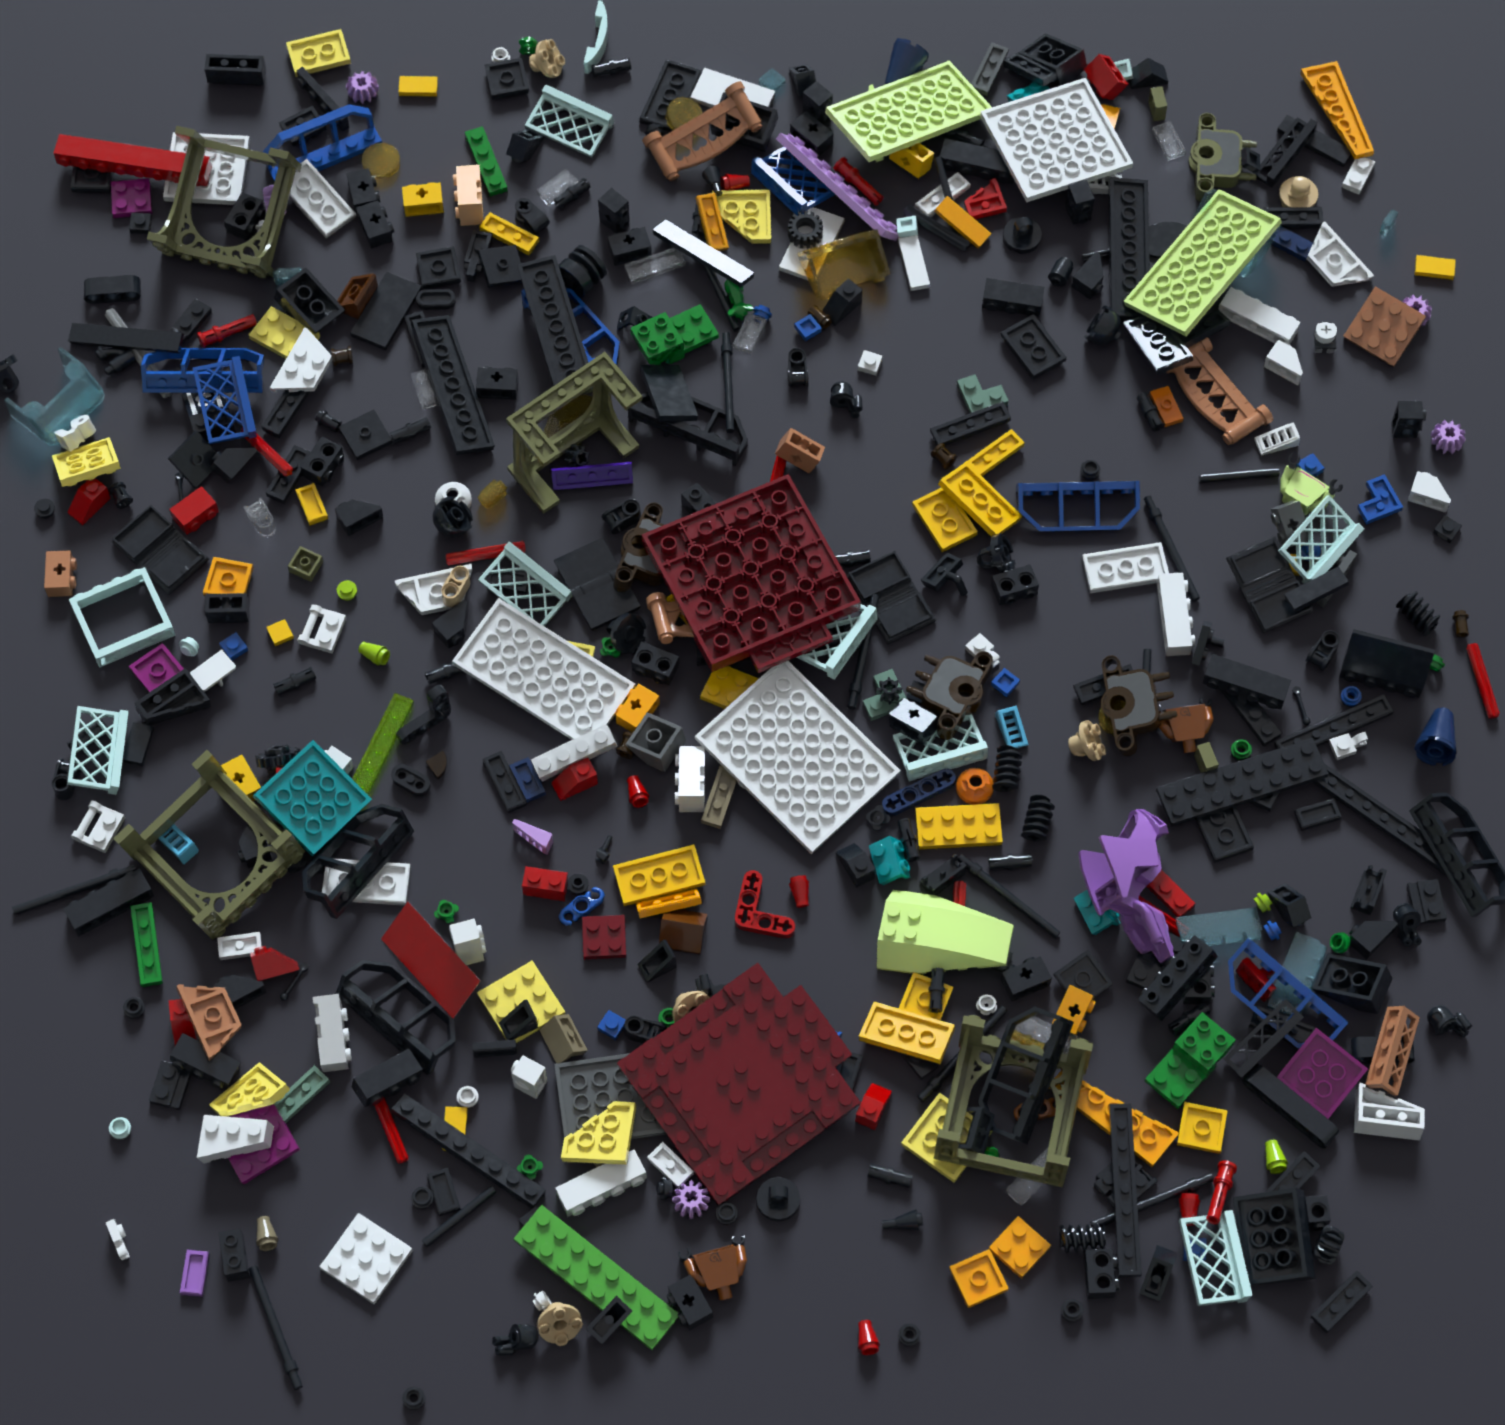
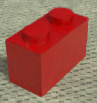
M1098 54L1084 68L1088 75L1087 79L1095 85L1097 94L1103 99L1114 100L1129 85L1110 56Z
M202 486L169 509L172 519L186 535L199 529L201 524L213 519L219 512L216 501Z
M525 867L522 882L523 895L565 901L568 873Z

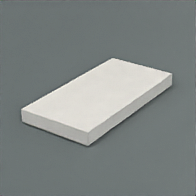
M704 68L690 97V101L712 108L719 104L721 96L727 87L741 81L749 101L770 107L775 91Z
M306 159L300 163L302 165L300 172L295 173L289 198L321 234L328 238L354 219L356 213Z
M812 207L807 210L808 214L810 215L811 212H814V217L818 215L819 220L822 219L823 222L821 242L819 244L816 242L815 247L810 245V249H807L806 246H803L802 249L800 244L796 247L794 242L790 243L779 265V270L815 283L843 226L844 218ZM801 226L798 228V231L803 234H809L813 229L809 226Z
M1161 542L1082 555L1090 593L1157 583L1159 574L1169 573Z
M336 859V860H339V861H343V862H346V863L353 864V866H355V865L360 861V860ZM387 862L352 902L405 906L411 865ZM325 866L322 893L329 896L348 873Z

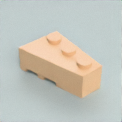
M456 166V174H453L454 186H457V190L454 191L455 202H458V207H455L456 219L460 218L461 226L480 225L484 220L480 166Z

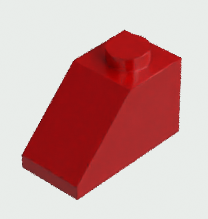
M96 478L87 480L78 489L67 513L83 526L111 499L107 487Z
M587 757L569 765L551 784L559 800L562 801L597 785V773Z
M261 946L255 948L254 952L250 953L257 981L299 970L297 961L273 948Z
M169 1000L170 1021L175 1045L182 1033L197 1040L196 1032L182 1000Z
M872 1083L857 1110L855 1122L876 1130L892 1091Z

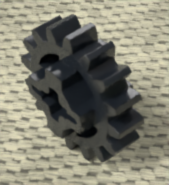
M287 744L274 745L264 749L265 753H259V755L255 756L257 767L266 768L269 771L283 768L300 752V748H291Z

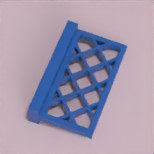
M785 147L762 159L760 157L752 159L751 174L797 216L798 212L801 211L804 214V211L835 195L832 190ZM787 153L791 159L780 158V156ZM767 163H777V166L769 167ZM779 164H788L790 169L779 168ZM792 165L801 166L804 170H794ZM778 173L789 174V179L781 178ZM791 175L803 176L802 180L791 179ZM805 176L813 177L816 182L804 181ZM790 185L801 186V190H795ZM803 187H815V192L804 191ZM817 188L826 189L828 192H817ZM802 196L814 197V199L807 202Z
M240 356L232 357V360L193 367L209 444L244 437H257ZM230 366L231 373L226 379L217 374L222 367ZM208 371L212 375L206 383L199 379L198 372ZM215 376L224 381L219 390L209 385ZM226 384L235 389L231 397L222 393ZM207 388L216 393L211 401L203 397V393ZM219 395L228 400L223 409L213 404ZM230 403L235 404L239 408L235 416L226 412ZM211 406L220 411L215 420L207 416ZM223 414L232 419L227 428L218 423ZM236 421L243 426L244 432L234 433L229 429ZM215 425L224 430L220 437L212 438L211 431Z

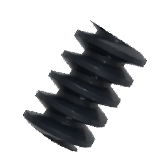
M1417 591L1412 594L1409 593L1396 604V608H1401L1400 612L1406 614L1408 620L1412 619L1411 623L1418 625V631H1423V636H1427L1437 627L1441 616L1433 617L1432 615L1435 610L1427 611L1428 603L1421 605L1424 600L1423 597L1416 600Z
M1001 745L997 748L998 753L996 755L997 761L995 763L996 768L994 770L995 776L992 788L1000 792L1016 790L1019 787L1016 782L1020 780L1017 774L1021 772L1018 767L1022 765L1019 759H1022L1023 754L1018 752L1013 746Z
M1038 794L1030 796L1029 810L1026 812L1027 817L1024 820L1025 825H1023V832L1021 833L1024 839L1030 841L1047 840V835L1044 833L1049 832L1047 826L1051 825V820L1048 818L1053 817L1051 811L1055 809V806L1050 803L1051 800L1048 797Z
M1097 1223L1092 1230L1091 1225L1086 1224L1085 1230H1083L1082 1225L1078 1224L1075 1231L1071 1224L1066 1231L1064 1225H1060V1248L1064 1247L1066 1253H1069L1070 1247H1073L1075 1253H1078L1079 1246H1082L1084 1252L1088 1246H1091V1249H1096L1099 1245L1100 1249H1105V1226L1103 1225L1101 1230L1100 1225Z

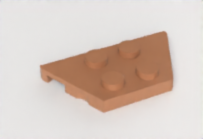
M179 984L176 987L208 1061L212 1060L241 1029V1022L225 988H208L206 986H197L195 988L184 987L183 984Z

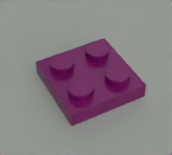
M150 178L111 182L113 218L131 217V213H149L152 215Z
M163 643L129 666L132 673L148 692H151L184 669Z

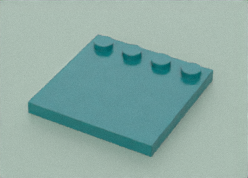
M314 740L253 795L259 804L285 830L287 829L311 856L316 854L372 800Z

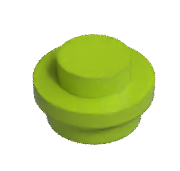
M342 581L337 586V594L343 600H351L357 594V586L352 581Z
M1257 893V897L1253 900L1263 913L1265 911L1269 912L1271 910L1270 905H1272L1271 900L1266 894L1261 895Z

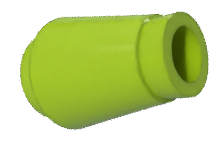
M362 642L359 646L358 652L377 666L385 665L390 658V651L385 646Z
M1277 1140L1267 1141L1265 1143L1266 1168L1270 1170L1271 1174H1279L1286 1171L1288 1162Z

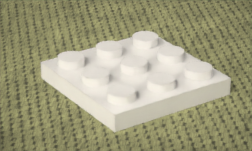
M358 1213L322 1262L320 1269L372 1304H375L413 1249Z

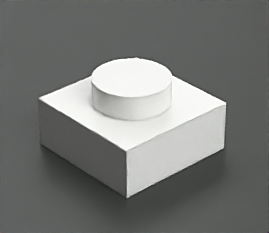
M864 350L858 364V370L876 376L883 356Z

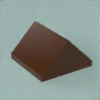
M374 273L355 276L350 279L337 300L345 309L344 314L359 319L378 287L377 278Z
M680 909L664 913L661 920L659 943L662 940H666L674 951L700 954L708 914Z

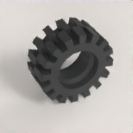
M800 211L798 216L794 214L788 224V238H790V242H794L796 247L800 244L802 249L803 246H806L807 249H810V245L815 247L816 242L819 244L823 237L822 219L819 220L818 215L814 217V212H811L810 215L808 211H804V214ZM809 226L813 231L809 234H803L798 231V228Z

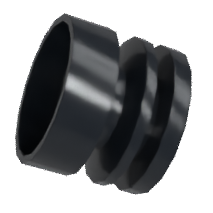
M578 245L568 255V258H565L559 264L565 288L572 289L579 298H583L593 288V284H598L600 279L607 275V269L602 260L591 249L583 245Z

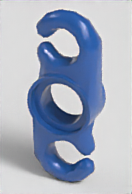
M598 887L591 889L592 892L599 894V899L596 900L591 898L590 891L586 892L584 896H577L561 910L559 914L560 922L564 925H572V921L565 920L564 915L566 913L573 915V921H577L579 917L589 915L592 910L603 902L605 897L603 890ZM585 902L588 907L584 911H579L576 909V904Z

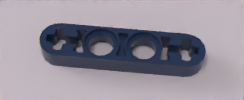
M942 769L885 797L882 801L884 812L890 817L896 816L951 789L955 784V773L950 769ZM943 776L946 778L950 777V781L948 783L946 780L942 781ZM924 784H931L934 790L928 793L923 791L922 786ZM906 793H913L916 798L910 802L904 799V795ZM888 803H891L892 805L896 804L895 809L892 810L891 807L887 808Z

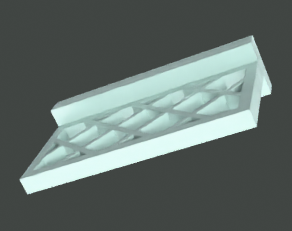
M545 84L542 90L543 94L528 118L525 128L592 158L608 129H611L614 125L612 114ZM545 101L553 105V109L544 112L541 107ZM566 110L569 111L570 116L559 119L557 112ZM555 113L557 120L546 124L544 116ZM582 117L586 120L587 124L575 126L574 119ZM543 118L544 125L537 127L532 125L534 119ZM572 120L574 128L563 131L561 123ZM559 124L561 132L556 134L549 133V127ZM596 125L603 127L600 133L592 134L590 127ZM588 128L590 136L580 139L577 131ZM575 132L578 140L569 142L565 139L564 135ZM592 140L593 146L589 151L584 149L581 143Z
M1327 495L1278 551L1303 578L1302 583L1305 584L1327 573L1364 528L1360 523L1355 524L1333 498ZM1327 503L1332 507V515H1325L1324 506ZM1314 518H1320V529H1313L1312 520ZM1325 518H1333V529H1325ZM1337 518L1343 519L1346 522L1347 526L1343 530L1338 529ZM1302 531L1308 532V543L1301 542L1300 534ZM1313 532H1321V543H1313ZM1326 532H1333L1332 543H1326ZM1290 545H1296V556H1291L1286 551ZM1301 546H1309V557H1301ZM1314 546H1321L1322 555L1320 557H1314ZM1301 560H1309V570L1307 572L1302 568Z
M510 541L478 579L480 583L501 600L532 619L533 612L545 611V619L540 623L544 627L564 603L572 598V592ZM505 556L512 561V568L500 569V562ZM515 571H525L528 581L516 582ZM513 572V582L501 583V573ZM490 573H498L499 583L490 584L485 579ZM539 583L543 586V593L531 594L530 584ZM528 584L529 595L517 596L516 585ZM514 585V596L506 597L502 594V586ZM555 596L560 601L556 606L547 607L546 597ZM544 597V607L532 608V598ZM529 598L530 609H520L517 599Z
M861 604L859 611L862 613L860 616L851 618L849 614L847 615L848 619L835 620L832 623L826 624L828 629L836 627L838 634L832 635L833 640H840L838 647L829 648V645L826 644L827 649L815 652L814 649L812 653L803 654L796 658L827 672V676L835 680L876 622V607L872 605L866 607ZM850 624L851 629L848 632L840 633L838 626ZM829 655V660L826 664L817 660L818 656Z
M77 706L67 785L106 790L108 794H117L120 784L128 711L120 710V712ZM81 713L90 714L94 720L85 725L80 719ZM103 717L114 718L113 724L108 728L100 720ZM95 723L103 730L96 736L89 729ZM85 730L91 739L83 744L78 738V734ZM104 734L111 740V743L105 747L98 740ZM92 742H95L101 749L94 755L86 748ZM80 750H83L89 757L82 763L75 757L76 753ZM102 753L108 758V762L103 766L95 759ZM90 761L98 768L91 774L84 767ZM79 768L86 775L83 780L72 779L73 773ZM101 772L106 777V783H97L93 776Z
M972 714L965 715L963 720H969L971 724L969 729L966 730L961 727L958 729V732L965 734L962 741L955 738L945 740L942 747L932 743L935 737H939L937 730L930 740L925 742L923 752L913 749L916 743L915 740L902 733L893 735V740L906 769V776L909 781L927 777L942 769L951 770L988 759L987 744L983 741ZM968 736L978 741V743L972 745L965 742ZM908 738L913 741L910 744V746L907 747L905 745H902L900 743V740ZM949 742L959 745L955 750L946 749V746ZM929 747L939 751L934 756L927 755L926 753ZM911 753L919 758L917 761L908 763L907 757Z
M1233 1210L1224 1211L1221 1214L1220 1222L1218 1223L1219 1230L1216 1234L1205 1227L1208 1223L1206 1216L1180 1219L1179 1225L1198 1306L1234 1301L1238 1303L1247 1302L1253 1295ZM1193 1223L1200 1228L1196 1236L1187 1231L1186 1224ZM1202 1231L1213 1238L1208 1246L1197 1239ZM1215 1240L1223 1245L1224 1251L1221 1255L1210 1248ZM1194 1242L1205 1250L1200 1258L1192 1253L1191 1247ZM1207 1252L1218 1259L1213 1267L1202 1260ZM1220 1261L1228 1266L1229 1273L1226 1277L1215 1269ZM1199 1264L1210 1271L1205 1279L1197 1274L1196 1268ZM1212 1273L1223 1280L1218 1289L1207 1281ZM1225 1283L1233 1288V1296H1227L1220 1291ZM1204 1285L1215 1293L1212 1298L1203 1299L1201 1289Z

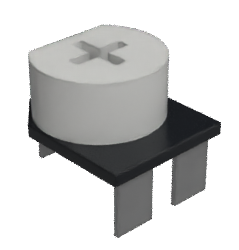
M1322 322L1317 324L1314 331L1315 353H1322L1323 349H1327L1326 353H1333L1334 349H1337V328L1334 323Z

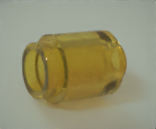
M493 480L479 492L480 495L477 499L486 509H489L507 495V487L501 480L498 482Z

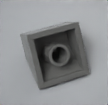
M647 712L627 741L626 746L647 765L666 772L674 760L675 754H678L679 747L685 743L686 738L681 726Z

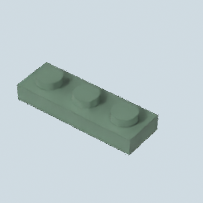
M315 1065L289 1088L290 1091L285 1094L283 1099L274 1103L285 1123L330 1083V1080Z

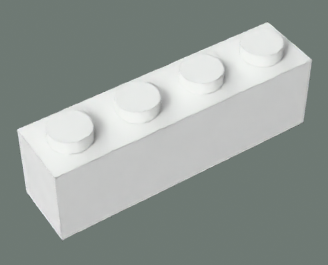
M1231 287L1219 305V310L1231 322L1274 344L1278 340L1291 344L1298 333L1300 322L1294 317L1281 313L1278 309L1262 303L1259 299L1246 295L1241 290Z
M1183 573L1159 574L1157 591L1166 656L1190 655L1192 647H1195V636L1191 635L1190 629L1193 628L1192 616L1189 617L1188 610H1190V599L1186 598L1188 582L1184 580Z
M605 724L531 759L539 778L544 782L561 774L569 765L587 757L590 760L618 745L610 728Z
M634 1149L628 1154L627 1165L603 1164L555 1189L567 1216H577L591 1205L598 1206L602 1204L607 1197L619 1196L625 1191L624 1189L630 1186L637 1187L641 1185L647 1177L646 1171Z

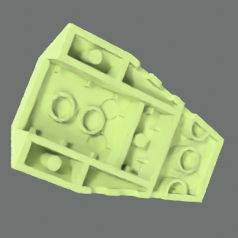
M893 890L885 902L879 930L877 969L911 974L913 972L926 974V972H931L933 968H935V971L936 968H942L946 972V970L952 969L967 970V968L972 967L979 969L1006 966L1014 925L936 895Z

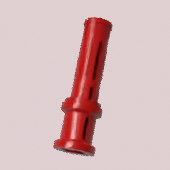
M846 157L839 159L834 165L833 170L839 172L847 183H852L875 206L879 205L878 201L881 203L884 196L876 191L859 174L860 172L857 168L852 167L847 162L848 159Z
M251 314L224 326H213L211 330L203 333L197 332V337L202 348H206L207 345L215 342L221 343L225 337L256 326L257 321L254 315Z
M1220 1161L1217 1166L1219 1171L1213 1180L1215 1189L1208 1215L1206 1216V1220L1211 1224H1218L1220 1222L1227 1192L1233 1186L1232 1178L1233 1174L1237 1171V1166L1230 1161Z

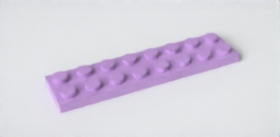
M782 133L777 136V141L880 236L894 241L899 238L896 231L897 227L890 221L886 222L883 219L884 215L879 210H873L870 207L871 203L866 198H860L856 194L858 191L853 186H847L843 182L845 179L836 172L834 174L830 170L832 167L824 160L821 162L817 158L818 154L811 148L807 149L804 146L805 142L797 136L795 138L791 134L785 135Z

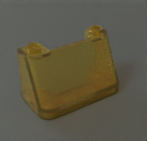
M878 229L856 233L797 253L800 264L816 298H821V300L829 299L832 293L848 278L855 284L874 280V283L884 281L885 276L891 274Z

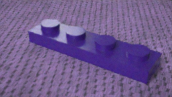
M631 462L551 469L553 490L633 483Z

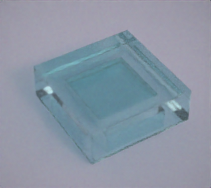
M773 68L759 78V84L774 91L779 89L786 81Z
M1392 209L1382 222L1380 234L1385 237L1396 222L1397 211Z

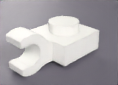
M981 633L965 645V650L973 657L981 651L990 653L993 657V668L1000 663L998 661L1000 656L993 651L994 645Z
M1365 732L1359 733L1353 738L1347 733L1329 739V745L1336 760H1340L1356 754V748L1366 745L1368 737Z

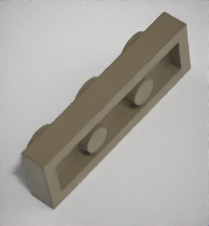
M722 765L719 766L701 819L702 824L718 829L722 827L737 780Z

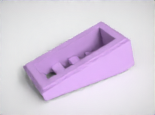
M514 819L512 822L513 830L547 855L553 844L552 833Z

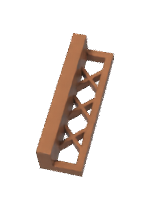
M1405 1006L1387 1007L1365 1083L1369 1088H1383L1393 1096H1398L1420 1019L1419 1016ZM1407 1017L1411 1019L1409 1028H1407L1406 1024ZM1402 1036L1405 1042L1403 1048L1400 1042ZM1396 1056H1398L1399 1059L1398 1067H1396L1395 1063ZM1391 1075L1394 1081L1393 1086L1388 1084Z

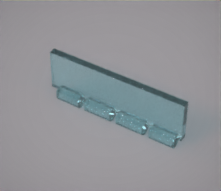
M1256 907L1182 916L1175 919L1182 942L1191 939L1195 935L1200 940L1204 939V943L1208 946L1223 944V938L1225 944L1242 942L1243 936L1245 941L1248 937L1251 940L1261 939L1260 932L1263 931Z
M1296 932L1283 967L1311 990L1313 985L1311 980H1315L1321 965L1317 961L1321 962L1323 960L1327 947L1320 944V940ZM1277 980L1275 984L1276 990L1270 997L1267 1007L1275 1009L1286 999L1296 1009L1302 1003V1000L1293 993L1295 989L1290 984L1285 986ZM1286 1005L1279 1011L1287 1015L1293 1013Z

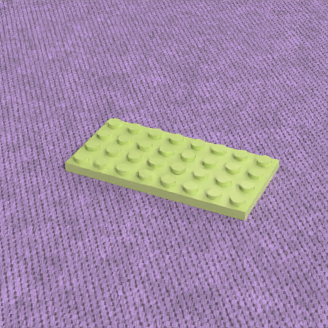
M950 61L828 106L825 113L865 159L871 162L981 119V111L992 107Z
M1218 189L1124 300L1125 306L1187 336L1282 224L1281 219Z

